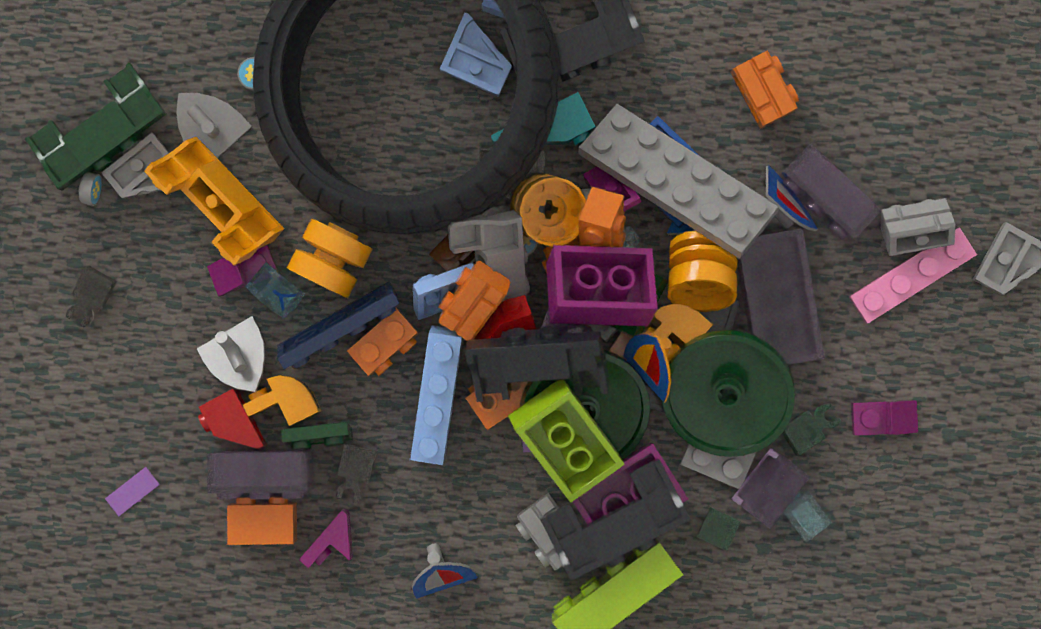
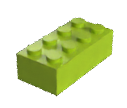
M655 538L657 544L641 552H639L638 548L633 549L634 553L626 560L612 567L607 565V573L601 578L597 579L596 576H593L579 587L581 593L571 599L567 595L553 606L555 610L552 613V623L557 629H612L683 576V573L657 538Z

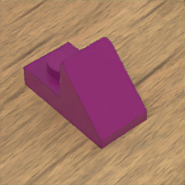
M596 166L583 174L589 188L595 187L623 195L624 212L641 203L640 197L633 189Z
M268 244L257 249L251 258L235 266L224 258L207 266L218 297L279 274Z
M917 400L851 403L853 435L918 433Z
M344 508L300 557L299 561L307 568L312 566L314 562L319 566L332 552L328 548L330 544L348 560L353 558L350 512Z

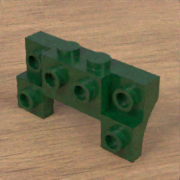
M131 63L126 64L124 69L109 80L103 81L116 100L111 101L65 136L55 122L50 120L45 127L34 135L25 138L57 189L63 191L87 172L92 173L96 171L99 173L113 163L111 158L121 151L123 154L128 152L139 143L137 139L143 136V131L167 115Z

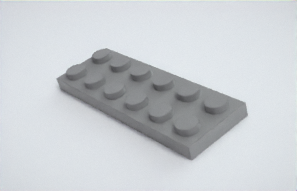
M619 104L613 107L579 146L578 154L739 259H741L777 214L779 206Z

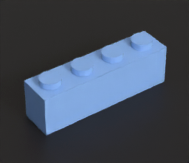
M432 325L429 331L410 458L413 461L443 465L446 456L463 338L457 335L456 331H451L446 327Z

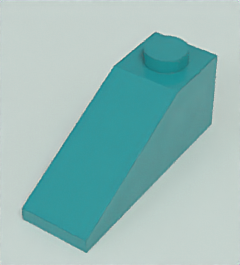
M579 92L558 102L553 126L545 145H567L573 142L577 146L582 144L596 128ZM503 130L491 135L493 144L498 140Z

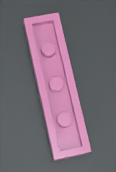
M959 227L955 229L954 245L920 251L850 295L849 298L865 324H868L977 254Z

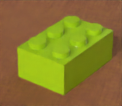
M564 379L557 380L508 415L517 434L570 503L625 465L615 447Z

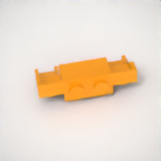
M197 137L185 140L169 154L151 162L144 171L152 179L155 187L166 195L181 189L221 231L212 243L219 250L221 256L230 261L234 266L251 258L257 249L274 242L285 229Z

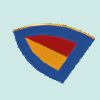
M651 333L637 334L629 340L623 357L665 403L671 386L669 361H671L680 347L676 343L672 344L668 338L660 339L659 335Z

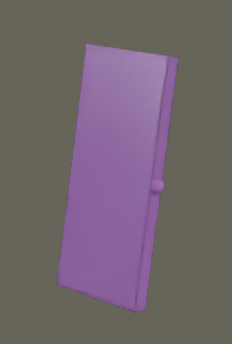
M145 467L105 499L116 514L120 516L134 504L141 502L144 496L160 484L148 468Z

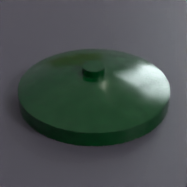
M734 330L705 333L682 346L669 363L671 386L667 401L665 403L662 401L663 408L673 429L693 447L717 456H744L770 445L787 427L794 409V379L783 356L763 339L749 333Z
M603 349V353L606 354L610 381L608 394H601L600 387L583 388L582 395L576 396L615 447L621 459L624 460L637 447L646 431L650 415L649 396L643 380L632 365L619 355ZM571 372L570 379L564 380L571 388V390L574 392V385ZM557 380L528 381L521 397L520 407Z

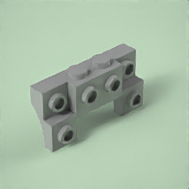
M515 210L485 217L479 214L472 218L450 223L448 227L449 246L454 254L475 251L476 262H483L491 267L494 272L497 271L510 280L508 292L501 302L509 298L526 296L529 293L530 286L525 275V264L528 263V255L523 246L522 217Z

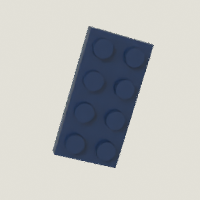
M390 281L278 344L277 359L285 370L290 366L296 369L310 360L309 355L321 350L323 353L334 348L339 343L337 339L348 333L350 336H354L368 327L366 323L378 317L379 320H382L396 311L395 306L400 303Z

